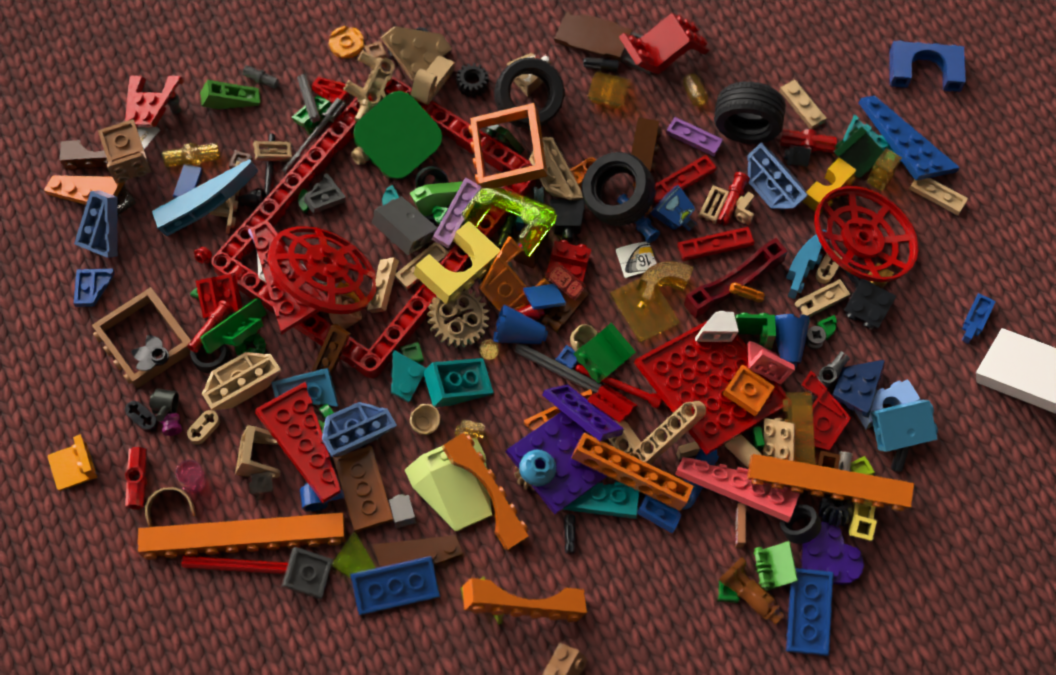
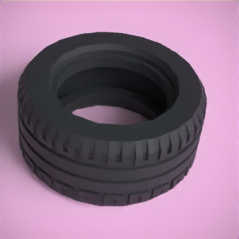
M527 57L516 60L508 65L497 79L494 91L496 107L499 111L517 107L511 98L510 88L513 80L524 74L537 76L544 82L548 92L546 105L539 111L540 125L542 126L551 121L563 105L565 89L562 77L554 66L542 59ZM529 117L509 122L516 127L530 129Z
M752 81L733 83L724 88L718 95L714 115L715 126L722 135L739 143L760 144L769 142L776 138L783 129L786 102L782 95L769 85Z
M626 152L608 153L595 160L587 169V173L583 177L584 181H582V197L588 209L600 221L612 226L630 225L635 223V221L637 222L642 216H645V213L651 208L656 193L655 181L644 163L634 155ZM620 173H628L635 176L636 187L629 200L615 206L603 203L602 190L609 178Z

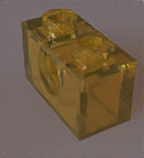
M886 148L875 162L867 182L872 187L883 191L893 178L902 157Z

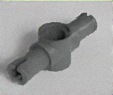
M842 351L839 352L831 364L829 363L820 370L817 377L827 390L835 384L836 378L841 373L840 370L850 360V357L847 354L844 356L845 353ZM829 374L833 379L825 380L822 376ZM809 391L805 394L808 400L811 398L810 401L812 403L818 398Z

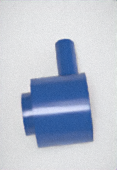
M306 483L300 488L302 510L307 512L323 510L328 507V502L344 498L343 490H340L338 495L322 503L310 485Z

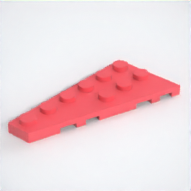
M683 457L675 473L676 476L788 523L800 493L791 491L792 488L789 487L775 489L771 487L772 484L764 483L763 486L751 484V480H746L748 473L746 468L737 467V470L730 469L724 464L713 466L709 465L707 461Z

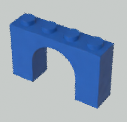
M893 41L890 49V86L908 88L912 79V63L917 60H929L937 64L942 71L943 90L961 92L965 84L964 46Z

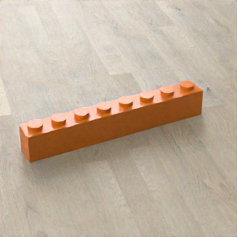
M758 454L750 456L746 479L751 480V484L763 486L764 483L772 484L771 487L775 489L789 487L792 488L791 491L803 493L804 490L811 491V495L824 497V494L832 495L831 498L835 500L849 498L852 499V503L864 504L865 501L872 503L871 506L884 508V505L892 506V510L901 512L911 507L914 483Z

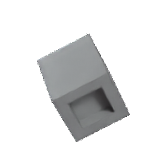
M400 494L389 500L396 528L416 523L409 495L404 496V494Z

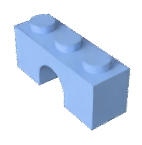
M908 379L903 382L899 380L886 390L884 388L877 390L871 411L883 409V404L896 406L918 401L920 397ZM854 409L865 429L873 426L871 412L869 418H866L861 411Z

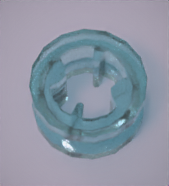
M534 187V203L538 201L544 203L543 187L540 189Z

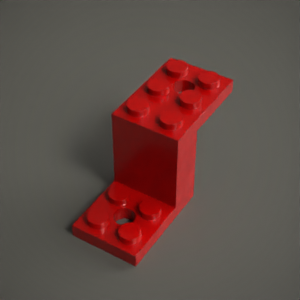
M674 13L668 15L639 39L626 33L619 36L635 64L658 75L690 49L703 55L710 51L707 47V40L699 35L697 25Z

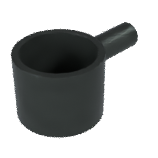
M156 389L152 393L149 405L152 408L153 414H157V421L162 422L167 414L177 412L179 393L178 391Z

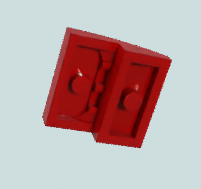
M235 273L196 281L203 318H207L210 312L215 311L220 300L230 304L234 309L233 312H237L242 308Z
M607 384L600 386L597 393L591 394L588 402L620 423L638 406Z

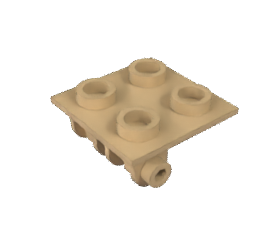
M764 418L765 445L763 447V455L794 461L795 424L783 422L782 418H774V420Z

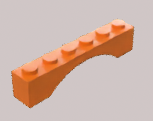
M463 432L444 444L442 449L451 464L473 474L486 488L495 510V534L504 549H510L529 536L527 531L529 530L526 524L517 518L516 514L518 512L512 503L509 504L505 499L507 494L501 486L498 487L495 483L496 477L492 470H487L485 467L483 455L475 451L473 439L470 435L466 436Z
M471 578L462 586L464 610L472 611L476 614L489 612L493 615L511 614L512 617L530 616L532 619L544 617L549 618V620L566 619L568 622H576L587 613L584 589L565 588L552 597L530 600L509 594L491 580Z

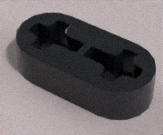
M131 401L125 406V413L139 428L148 433L156 430L158 427L156 417L140 402ZM131 409H138L140 415L132 413ZM146 418L148 421H151L152 424L146 425L143 419Z

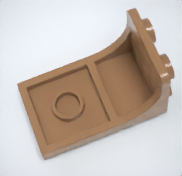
M134 119L98 130L108 160L107 168L115 183H123L131 178L142 177L151 172Z

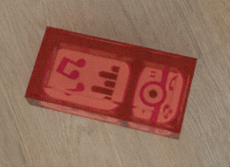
M558 262L545 275L550 282L574 301L586 287L582 281Z

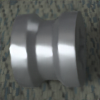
M819 326L809 328L805 342L806 346L810 349H819L826 338L825 330Z

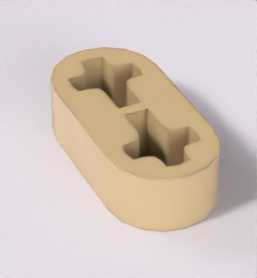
M833 250L834 253H835L840 259H842V257H841L835 250ZM828 254L825 255L816 272V279L822 284L829 283L839 268L835 261L832 265L829 264L831 257ZM825 270H829L826 277H823L822 274Z
M212 410L205 411L193 423L187 432L191 443L196 445L202 444L220 424L218 414ZM208 417L213 418L214 422H207L206 419ZM194 432H196V433H199V432H200L201 436H200V437H197V436L194 437L193 433H194Z

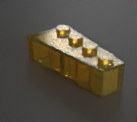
M809 391L785 393L783 411H786L787 419H784V422L795 424L794 461L815 465L812 395Z

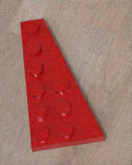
M266 219L252 227L251 233L282 335L318 313L319 310L296 300L274 278L268 264V250L278 233ZM282 238L277 244L276 254L288 253L289 247ZM278 260V264L285 276L292 283L296 281L299 276L292 269L289 260ZM296 260L298 266L305 273L307 270L299 260ZM307 283L299 288L313 298L328 302V298L323 291Z
M306 382L256 408L255 414L322 503L338 495L340 487L329 459L328 450L322 440L323 434L312 406L311 397H309Z

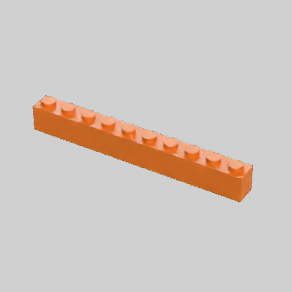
M343 513L138 528V553L142 558L144 557V559L148 560L156 559L157 556L175 558L177 555L182 554L186 556H197L198 553L216 555L221 551H226L227 553H237L239 550L256 552L261 548L278 550L280 547L288 546V548L293 549L294 547L299 548L300 545L318 547L320 544L328 543L335 546L340 545L341 542H346L345 517Z

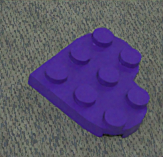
M821 522L822 527L817 537L810 542L802 544L801 569L833 572V584H851L860 577L863 571L864 563L861 552L856 547L844 544L839 527L837 528L832 524L829 526V523Z

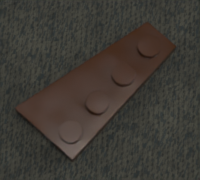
M456 535L373 544L380 567L432 556L433 566L463 556Z

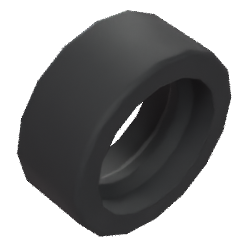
M226 344L219 347L221 355L216 361L211 363H203L199 360L198 355L200 350L204 348L203 345L197 353L190 351L194 365L199 371L204 373H211V371L226 364L229 360Z
M805 504L795 506L789 523L783 520L780 521L781 529L786 538L795 544L810 542L817 537L822 527L817 512L813 507ZM811 518L810 523L805 528L797 531L790 530L797 520Z

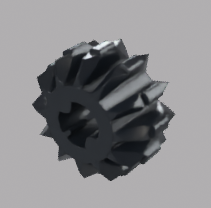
M827 495L819 504L818 516L822 518V522H828L829 526L832 524L837 528L839 525L845 527L852 519L853 505L849 503L848 499L835 500L831 498L832 496Z

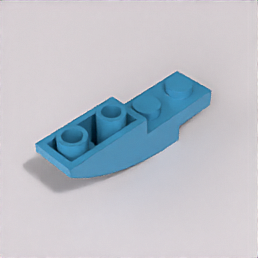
M817 234L805 243L791 264L786 279L793 281L788 294L790 298L795 299L797 293L801 294L805 284L801 282L802 278H807L809 269L813 270L815 264H820L823 254L819 252L821 248H824Z

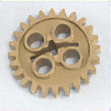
M465 289L456 301L453 302L451 300L447 305L438 297H434L431 300L433 304H430L428 308L432 311H429L427 316L432 318L428 323L434 325L430 330L437 331L435 337L442 336L441 342L446 339L448 340V346L454 342L456 348L460 343L465 347L467 342L472 345L474 340L478 341L480 339L479 335L482 336L485 333L483 329H486L488 325L484 322H487L489 317L484 315L489 311L483 309L486 303L479 302L482 298L481 296L474 297L475 291L470 294L469 289ZM458 301L464 302L466 308H462ZM442 309H447L449 311V315H445L442 312ZM467 310H473V312L464 314L462 318L458 317L452 320L451 322L444 324V321L452 319L455 315L459 316ZM467 318L473 319L474 325L470 324ZM451 325L456 326L458 332L452 331Z

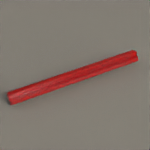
M183 556L181 565L183 568L285 574L288 563Z

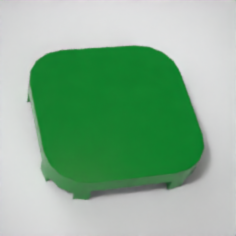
M402 91L392 92L359 119L355 124L353 132L354 142L357 147L369 157L386 178L403 180L408 177L410 173L438 150L442 140V133L436 122L411 95Z

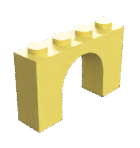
M469 221L456 231L453 241L468 254L472 261L471 268L464 272L449 271L430 254L415 267L414 275L446 305L451 300L453 302L456 301L464 289L468 290L474 284V280L477 278L481 279L500 252V249Z

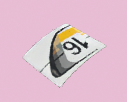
M640 242L616 249L625 278L658 270L650 243Z

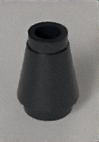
M257 188L239 196L238 202L241 207L259 206L267 197L264 189Z

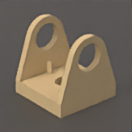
M247 425L240 441L235 475L262 478L280 477V470L250 461L253 443L279 445L275 439H270L273 436L268 430Z

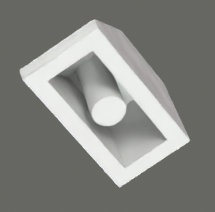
M715 312L696 336V342H732L738 333L734 312Z

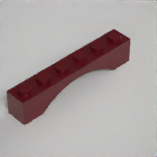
M774 238L727 275L714 282L701 285L687 294L684 306L695 319L733 295L729 291L732 283H738L741 286L749 285L783 263L788 251L777 238Z

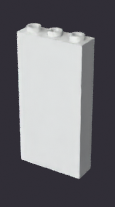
M1002 328L976 372V383L1056 413V348Z

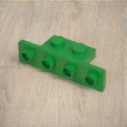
M259 298L254 299L202 335L200 339L206 352L212 353L223 344L241 345L247 337L255 335L264 326L260 318L266 315L261 300Z

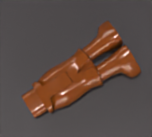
M741 557L723 574L719 581L735 591L737 596L743 598L764 619L767 620L769 618L776 624L784 616L778 609L780 606H776L774 598L766 590L762 589L754 579L751 580L745 574L744 569L747 561Z

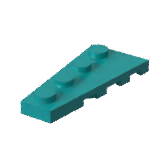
M621 482L608 485L599 483L562 510L636 519L639 491Z

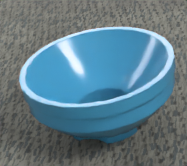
M532 450L521 459L519 471L522 478L528 484L544 486L554 478L556 463L549 453L543 450ZM535 460H543L546 467L544 469L536 468Z

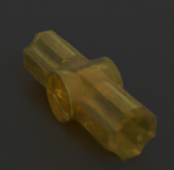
M187 143L183 148L163 150L162 152L165 167L183 164L198 166L200 162L219 160L221 158L218 143L206 145Z

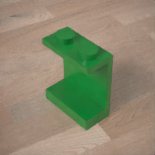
M611 322L585 345H582L574 355L577 361L589 372L591 378L600 383L635 354L636 351Z

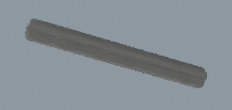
M518 343L515 348V352L586 390L591 389L592 393H597L600 386H602L525 344Z

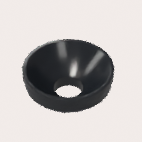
M436 166L423 168L415 179L416 188L426 185L425 178L428 175H433L435 178L431 184L449 183L446 173Z

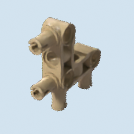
M364 50L360 53L358 61L369 66L372 70L365 86L362 88L348 80L345 85L346 87L343 89L357 97L360 109L354 118L356 122L386 97L384 88L394 71V63L390 59L375 58ZM367 96H370L373 102L370 101Z

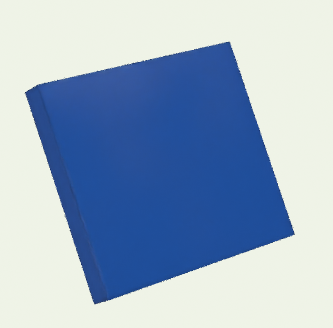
M556 284L523 288V292L533 310L566 305V301Z

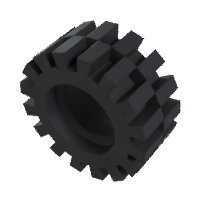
M468 63L467 67L463 65L462 70H458L457 87L462 95L466 93V97L472 95V98H476L475 94L479 97L481 92L483 94L486 92L489 85V77L485 67L482 68L480 64L477 67L476 63L470 66V63ZM476 77L479 79V82L470 84L466 82V79Z

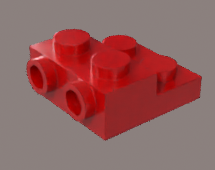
M566 240L555 241L546 278L550 279V274L553 270L560 267L572 277L570 284L577 281L583 285L591 249L584 244L576 246ZM564 278L566 281L561 280V282L566 283L569 280V278Z

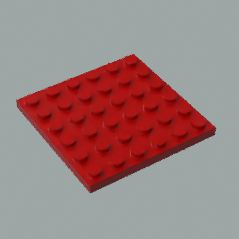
M705 321L640 356L634 361V364L673 413L686 402L700 401L705 405L706 413L704 417L688 432L707 455L764 421V418H769L792 403V400L777 382L771 381L758 373L756 374L775 387L756 416L724 396L723 392L741 365L749 369L748 346L738 334L732 342H696V336L707 323ZM692 407V413H693V415L695 414V409H694V407Z

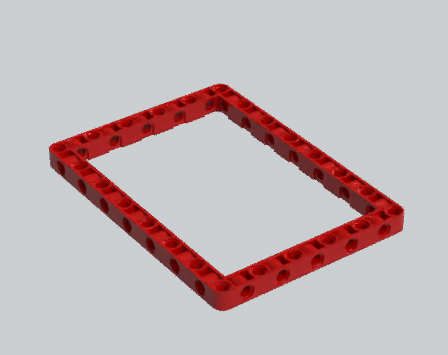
M392 76L384 88V93L387 96L392 92L402 91L411 95L412 88ZM367 96L368 99L373 102L372 98L370 96ZM357 97L212 258V265L218 276L235 273L238 289L253 300L259 298L263 307L275 314L267 284L258 278V274L240 263L255 248L248 230L266 219L274 227L286 213V209L298 200L302 189L307 190L310 182L322 173L330 164L334 155L339 150L341 151L354 137L353 132L357 123L354 118L360 109ZM416 100L436 122L443 136H448L456 141L457 145L474 154L471 148L473 136L469 132L471 124L432 100L428 105ZM480 131L483 159L486 163L502 173L532 166L529 160ZM537 179L504 186L475 220L473 225L490 240L503 225L506 216L512 214L534 187ZM456 244L440 264L449 271L464 272L472 261L468 254L460 255L464 251ZM423 284L370 349L349 337L340 359L368 378L378 377L393 359V351L399 352L400 347L404 346L427 318V313L432 311L428 308L430 304H433L431 300L434 297L437 298V296ZM416 307L422 308L419 311L414 310ZM314 314L294 328L320 346H323L332 324ZM309 323H315L311 327L307 326ZM393 335L399 336L397 339H391ZM369 364H376L373 368L367 367Z

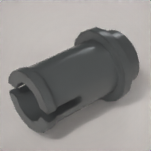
M177 94L167 102L173 114H178L181 111L180 98Z

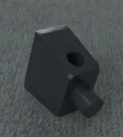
M550 199V215L555 234H562V240L572 242L573 234L581 233L585 209L583 199Z

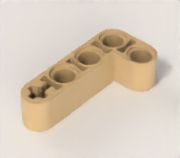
M438 55L426 71L419 69L414 78L411 96L415 100L428 105L451 76L455 62Z

